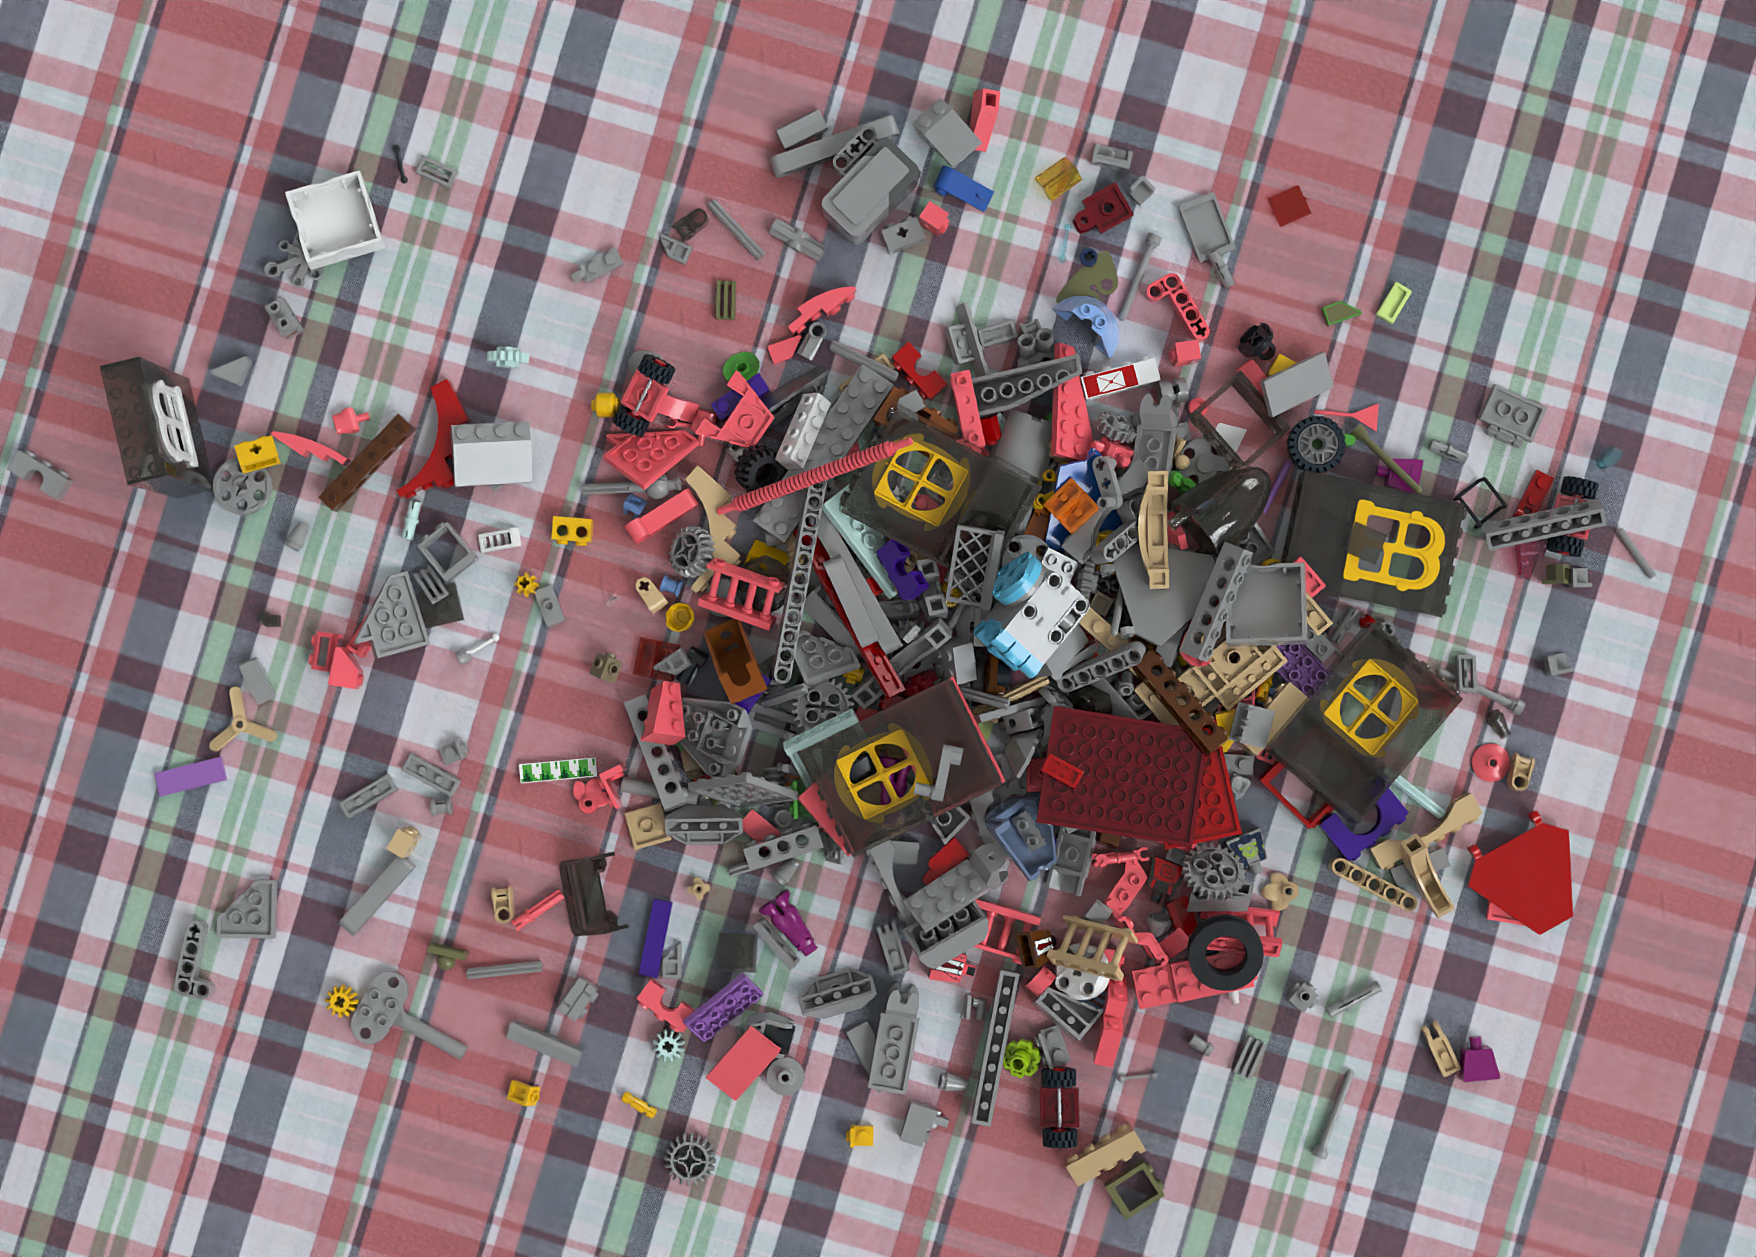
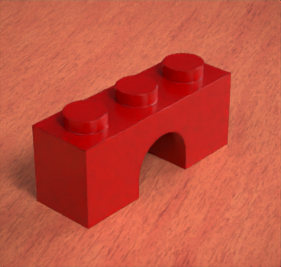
M908 341L892 356L893 362L891 364L898 372L902 370L906 376L904 378L911 386L915 384L919 389L917 392L924 400L928 399L931 401L947 387V383L935 370L927 376H921L915 371L914 366L921 359L922 355Z

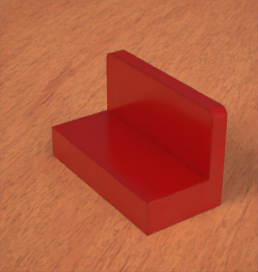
M1186 895L1165 902V906L1174 929L1176 930L1180 927L1188 936L1192 934L1198 924L1193 911L1187 912L1189 900Z

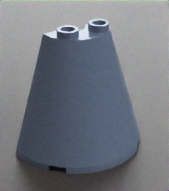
M1029 792L1027 797H1021L1020 799H1018V796L1013 797L996 806L985 818L986 828L1027 881L1035 880L1040 874L1039 871H1046L1057 862L1053 825L1049 827L1048 824L1036 822L1041 792ZM1024 810L1027 813L1030 812L1036 828L1046 838V845L1033 852L1030 851L1011 820Z

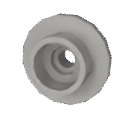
M789 1057L773 1061L766 1075L770 1089L782 1096L798 1092L803 1086L805 1079L801 1064ZM784 1074L789 1076V1079L786 1081L782 1079Z

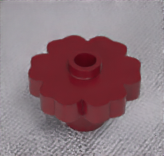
M929 669L912 676L903 685L906 689L902 692L903 695L910 697L931 688L934 684L933 682L938 680L935 670Z

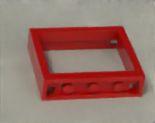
M1312 726L1275 761L1274 765H1271L1262 774L1258 781L1304 827L1314 829L1322 822L1320 819L1325 814L1329 815L1335 809L1334 805L1338 800L1341 802L1348 796L1349 793L1347 791L1352 786L1355 788L1359 785L1364 774L1315 726ZM1315 737L1351 775L1306 819L1269 782Z

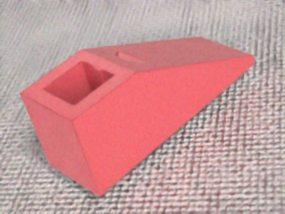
M983 88L973 92L970 129L982 142L975 149L976 151H987L999 111L1000 91Z

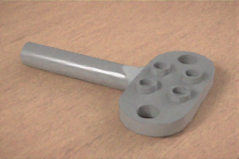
M384 971L372 980L351 1020V1031L355 1038L366 1044L377 1043L384 1039L392 1026L396 1025L459 1060L463 1058L468 1046L404 1011L403 1006L409 994V984L404 976L395 971ZM391 977H396L399 980L397 987H392L389 984ZM362 1028L370 1029L371 1035L369 1038L362 1036Z

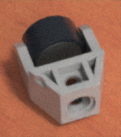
M767 1012L749 1015L744 1032L751 1025L764 1035L767 1025L777 1026L774 1044L780 1047L781 1050L775 1058L784 1059V1055L789 1053L796 1026H793L794 1020L789 1017Z

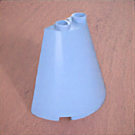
M1073 296L1062 300L1052 308L1065 321L1073 313L1081 320L1089 319L1092 322L1091 329L1101 339L1095 347L1108 359L1111 358L1118 344L1119 328L1114 314L1104 303L1088 296Z

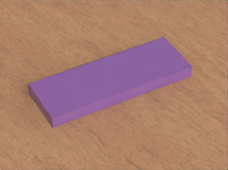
M222 757L154 773L160 797L228 780Z

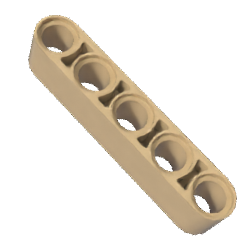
M1333 857L1329 861V870L1339 877L1402 910L1409 912L1416 909L1418 902L1412 894L1343 858ZM1338 861H1341L1343 864L1340 871H1336L1334 867ZM1355 870H1358L1360 873L1357 880L1352 879V873ZM1372 879L1377 881L1374 889L1369 888V882ZM1389 888L1394 890L1391 898L1386 896V891ZM1409 897L1411 903L1409 906L1404 907L1403 900Z

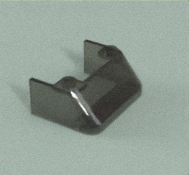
M615 852L598 853L560 862L559 871L570 928L575 936L603 935L629 928L628 924L618 925L617 915L611 910H606L599 873L604 872L606 869V857L614 856Z

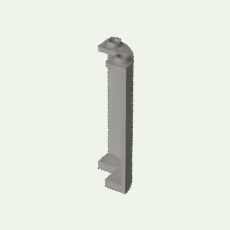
M1010 410L972 518L979 520V525L988 528L990 525L1000 527L1005 530V534L1015 537V534L1024 535L1033 510L1031 498L1039 493L1043 482L1042 473L1047 470L1051 459L1049 457L1050 448L1048 447L1052 439L1051 422L1032 417V415Z

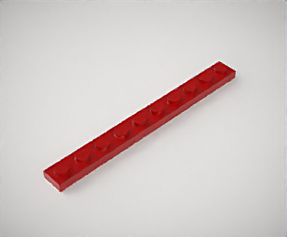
M798 529L793 532L795 538L797 536ZM808 535L802 537V544L804 546L810 544V537ZM817 535L812 568L888 700L906 689L878 641L864 648L861 647L824 567L823 562L831 558Z

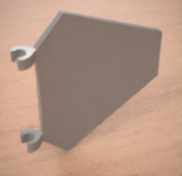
M1134 543L1113 564L1101 565L1100 573L1102 578L1116 573L1133 625L1132 627L1125 626L1120 628L1122 640L1137 635L1161 647L1193 619L1215 566L1212 555L1168 549L1169 589H1149V575L1142 561L1139 544Z

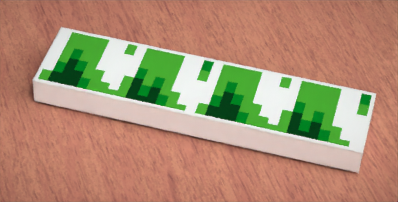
M596 757L519 764L520 783L598 776Z

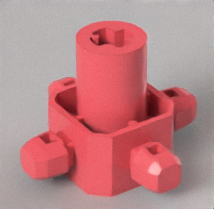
M1103 436L1100 441H1093L1090 448L1096 449L1102 454L1101 456L1115 458L1117 463L1114 469L1115 473L1118 467L1126 469L1132 463L1134 450L1125 443L1111 440L1106 436Z

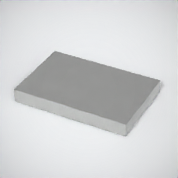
M1494 384L1478 420L1494 425L1498 429H1503L1531 443L1547 407Z

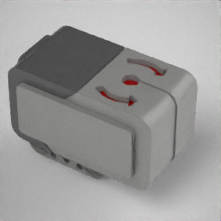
M864 126L834 157L833 168L842 179L822 200L823 217L852 245H860L916 188L921 175L918 166L890 139L882 138L876 142L877 132L872 126ZM871 133L874 137L871 140H865L863 135ZM859 146L858 153H852V147L856 149ZM839 160H844L847 165L844 168H839L836 163Z

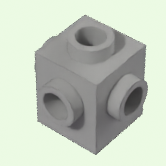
M1300 980L1299 983L1295 982L1289 989L1290 993L1286 999L1304 1013L1308 1007L1312 1008L1316 1004V998L1319 995L1314 992L1316 988L1307 981L1305 984Z

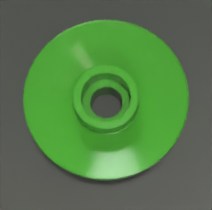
M749 352L735 354L724 364L723 375L729 381L735 370H738L744 379L748 381L758 373L760 362L756 355Z

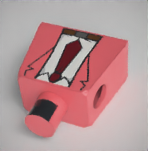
M962 953L938 968H931L928 978L931 980L960 983L962 974L970 977L974 976L976 966L967 964V955Z

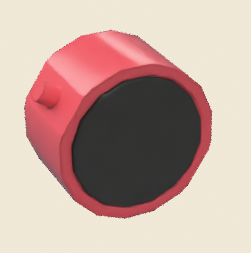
M1044 964L1028 980L1025 986L1038 997L1054 981L1056 975Z

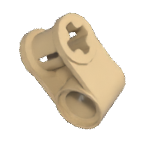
M643 577L636 582V590L652 614L668 604L666 598L650 579ZM642 581L645 583L649 582L648 591L640 590Z
M1518 753L1513 754L1507 778L1509 789L1522 791L1528 787L1535 765V758L1522 757ZM1516 777L1521 779L1519 787H1516L1514 784Z
M512 886L503 889L492 888L491 896L496 921L501 924L511 922L515 916ZM503 909L509 912L507 920L502 919L500 916V912Z

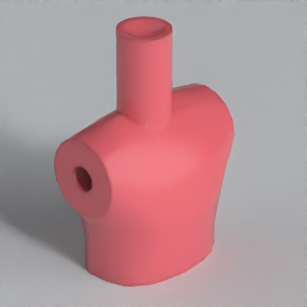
M352 407L345 408L340 413L332 415L338 435L357 433L360 431L359 422L370 420L368 412L356 415Z
M698 409L691 431L695 432L704 417L717 425V414ZM698 435V446H704L706 436Z

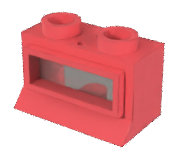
M317 631L316 635H313L311 644L314 646V652L309 656V665H312L311 669L331 671L335 648L338 646L339 638H343L342 634Z

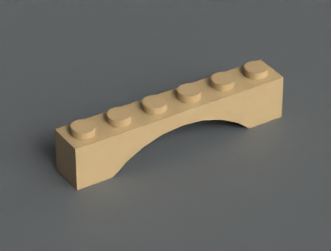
M1467 792L1450 801L1447 811L1441 820L1426 833L1419 835L1427 848L1430 842H1439L1450 831L1455 833L1462 829L1461 825L1467 822L1471 824L1479 819L1478 816L1483 813L1472 793ZM1383 838L1368 849L1377 868L1388 870L1395 866L1394 862L1400 859L1403 861L1400 842L1404 840Z

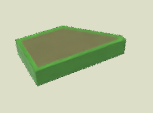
M1342 301L1321 308L1327 326L1362 314V311Z

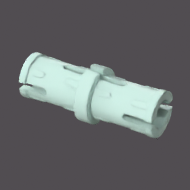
M409 501L407 515L403 519L405 524L401 538L414 540L416 524H419L417 519L421 503Z

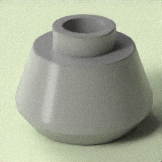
M1151 913L1146 917L1148 931L1155 937L1165 935L1172 925L1170 917L1162 913Z

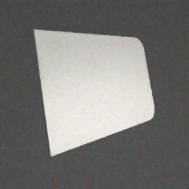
M1219 423L1211 438L1222 443L1229 451L1231 459H1233L1247 430Z

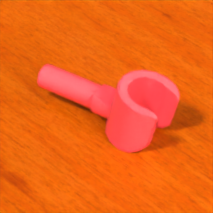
M669 416L665 417L672 421L671 425H664L667 428H675L676 426L692 428V423L680 422L676 418Z

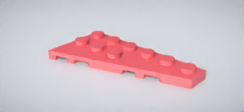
M1063 343L1055 344L1054 359L1076 355L1074 347ZM1080 375L1053 388L1051 455L1074 462L1086 459L1093 442Z

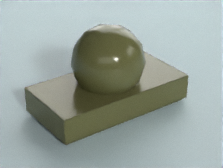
M436 943L428 945L427 952L438 955L437 965L442 970L452 969L456 959L465 961L469 956L467 950Z

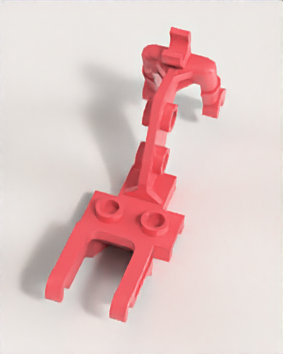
M1147 847L1108 854L1093 853L1092 859L1096 860L1093 863L1094 867H1105L1107 864H1120L1123 862V875L1102 903L1113 910L1110 919L1117 928H1128L1134 932L1132 928L1134 924L1131 919L1121 913L1128 908L1148 879L1137 861L1149 860V857L1142 858L1140 856L1141 851L1148 850ZM1134 932L1138 939L1137 944L1142 945L1149 958L1154 957L1156 959L1154 961L1155 964L1160 963V965L1164 966L1168 963V956L1163 952L1151 932Z

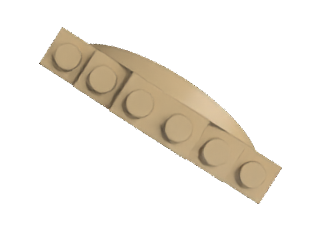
M1147 471L1148 485L1141 500L1138 517L1139 548L1144 567L1149 575V589H1169L1167 540L1168 471Z

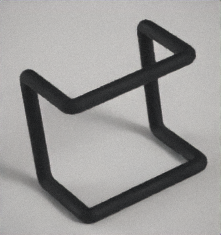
M1486 477L1479 478L1453 498V501L1459 500L1477 523L1474 525L1475 529L1481 528L1482 524L1501 509L1507 508L1506 502ZM1484 481L1502 505L1479 521L1462 499V496Z

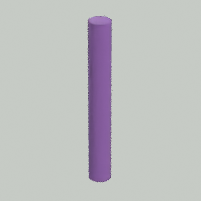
M1285 460L1259 509L1260 512L1267 513L1293 464L1292 462Z

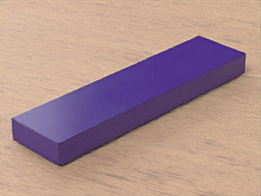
M655 898L653 900L638 975L658 978L673 902Z

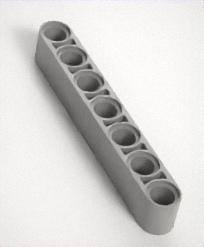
M887 116L771 157L769 160L775 177L781 178L833 160L838 152L864 126L875 128L877 132L876 142L882 138L893 139L899 136L900 133L894 116ZM871 133L863 135L865 140H871L874 137ZM859 146L856 149L852 147V153L858 151Z

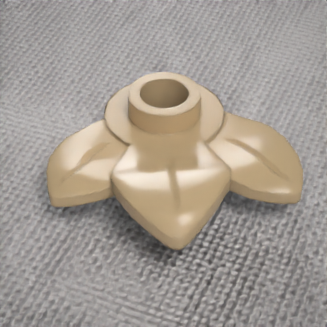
M1271 873L1270 879L1272 883L1265 885L1261 889L1260 894L1272 901L1271 910L1281 911L1288 907L1290 901L1297 898L1299 888L1294 882L1288 881L1285 875ZM1287 888L1292 889L1293 893L1291 895L1286 893Z

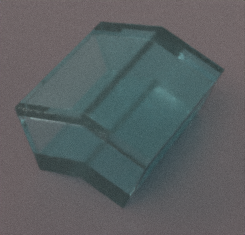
M1614 446L1606 448L1603 455L1595 459L1600 470L1618 463L1624 451Z

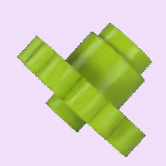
M1021 1038L1018 1042L1012 1040L1006 1045L1003 1066L1005 1069H1010V1074L1014 1077L1023 1078L1024 1075L1031 1077L1039 1069L1038 1063L1042 1059L1040 1050L1037 1047H1033V1043L1030 1040Z

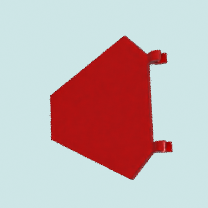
M1534 810L1527 814L1535 825L1533 828L1490 852L1481 855L1477 845L1473 844L1467 847L1469 853L1474 858L1467 886L1538 935H1541L1573 917L1569 830L1543 823L1538 811L1535 812Z

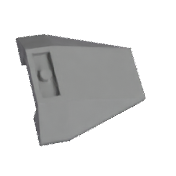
M683 698L685 738L680 740L679 743L707 775L711 777H726L727 774H731L741 764L752 731V725L746 709L726 701Z

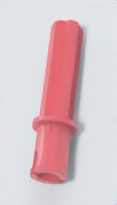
M557 889L530 909H525L523 914L511 921L513 926L519 931L531 921L534 922L535 918L565 898L563 893Z

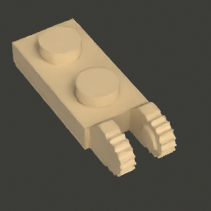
M1435 1020L1432 1022V1026L1438 1035L1437 1037L1432 1038L1426 1026L1421 1027L1442 1077H1446L1461 1070V1067L1446 1035Z

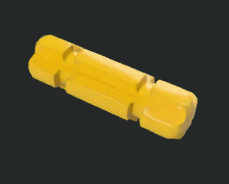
M625 1092L621 1098L622 1102L625 1104L629 1103L630 1107L642 1114L645 1113V1116L650 1119L654 1118L657 1113L656 1108L649 1107L646 1102L636 1096L634 1098L629 1092Z

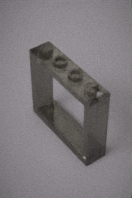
M1241 370L1187 416L1192 425L1203 434L1204 439L1213 445L1218 455L1223 457L1229 467L1237 474L1245 470L1291 429L1280 414L1275 417L1268 415L1264 396ZM1231 386L1237 390L1274 433L1268 441L1245 461L1238 456L1201 413Z

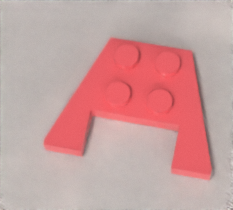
M735 370L727 382V386L741 394L742 398L722 428L704 417L695 433L746 448L752 445L755 447L773 421L774 415L741 373Z

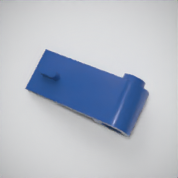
M942 166L933 185L936 194L943 197L945 195H952L982 212H985L994 193L989 188L948 166Z

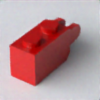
M955 836L929 858L928 865L930 869L922 878L925 884H930L967 859L969 861L968 856L970 853Z

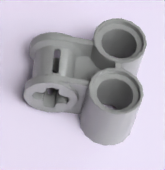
M1038 318L1034 322L1024 325L1023 323L1019 324L1021 336L1017 341L1019 354L1022 358H1033L1036 355V350L1045 354L1054 350L1053 332L1048 328L1041 329Z

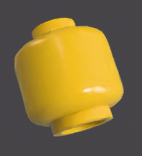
M613 392L598 393L595 399L591 401L592 411H595L596 415L600 418L614 417L620 406V398L616 397Z

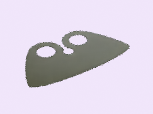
M1106 250L1097 254V262L1094 266H1083L1066 283L1058 294L1056 302L1059 303L1073 296L1089 295L1101 301L1099 295L1095 291H1091V285H1096L1097 290L1103 295L1115 292L1118 287V277L1109 252ZM1106 278L1111 279L1113 282L1112 289L1104 290L1101 287L1102 280Z

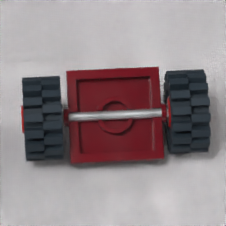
M1049 1067L1041 1069L1043 1087H1040V1127H1049L1042 1130L1043 1146L1054 1149L1076 1147L1078 1142L1077 1129L1075 1128L1080 1127L1079 1087H1072L1076 1086V1069L1070 1067H1054L1051 1070Z

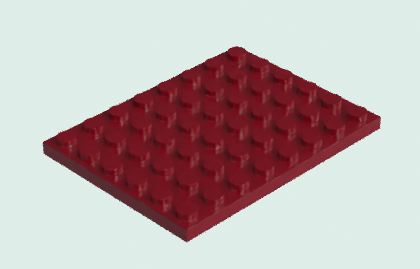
M1054 706L1046 758L1051 753L1084 771L1075 789L1043 773L1036 822L1192 847L1205 753L1187 732L1178 725ZM1202 729L1205 735L1209 734V730Z

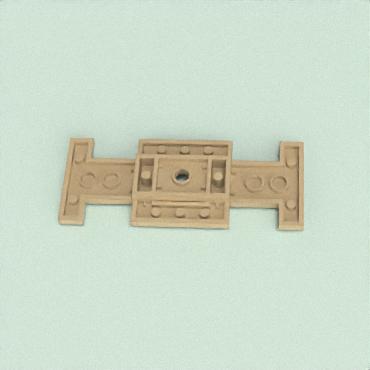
M1306 591L1307 624L1319 636L1333 623ZM1225 621L1221 628V635L1214 645L1213 654L1209 658L1211 664L1204 667H1195L1189 664L1190 667L1181 673L1177 679L1188 686L1189 693L1200 700L1202 708L1216 697L1229 711L1288 662V660L1278 650L1277 645L1228 647L1226 643ZM1232 652L1239 654L1237 662L1232 663L1229 661V655ZM1143 681L1134 688V691L1161 723L1181 726ZM1168 684L1165 689L1173 690L1171 684ZM1176 699L1178 704L1186 705L1184 699ZM1190 713V714H1189L1190 718H1191L1195 713Z

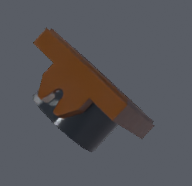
M989 653L984 664L983 692L997 696L1004 695L1005 690L1009 687L1011 668L1001 659Z

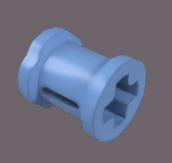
M665 575L660 591H668L678 597L684 581H676Z

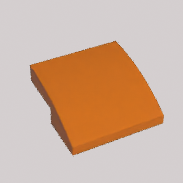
M1072 478L1043 504L1071 534L1077 531L1100 509Z

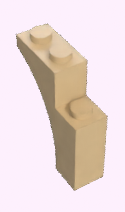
M1416 833L1400 842L1404 866L1415 879L1418 893L1435 916L1439 919L1453 911L1454 905L1435 873L1427 846Z

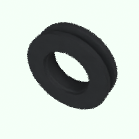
M1217 915L1204 920L1193 930L1187 945L1188 960L1193 974L1201 983L1215 990L1230 991L1244 987L1258 975L1263 964L1264 951L1257 931L1249 922L1237 916ZM1222 936L1237 938L1245 947V955L1242 961L1237 966L1229 969L1213 967L1206 959L1208 945L1214 939Z

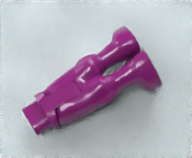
M879 756V760L884 768L897 764V759ZM899 758L898 763L905 759ZM911 765L898 771L896 782L893 780L894 773L889 775V780L897 796L900 798L905 796V792L908 789L906 779L908 772L912 769ZM881 781L880 805H886L891 803V798ZM900 810L884 815L885 820L882 824L896 825L897 817H900Z

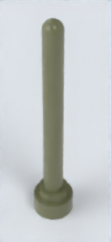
M1362 424L1358 425L1351 432L1350 435L1355 436L1356 441L1364 442L1415 493L1420 494L1422 492V488L1368 436L1367 429Z

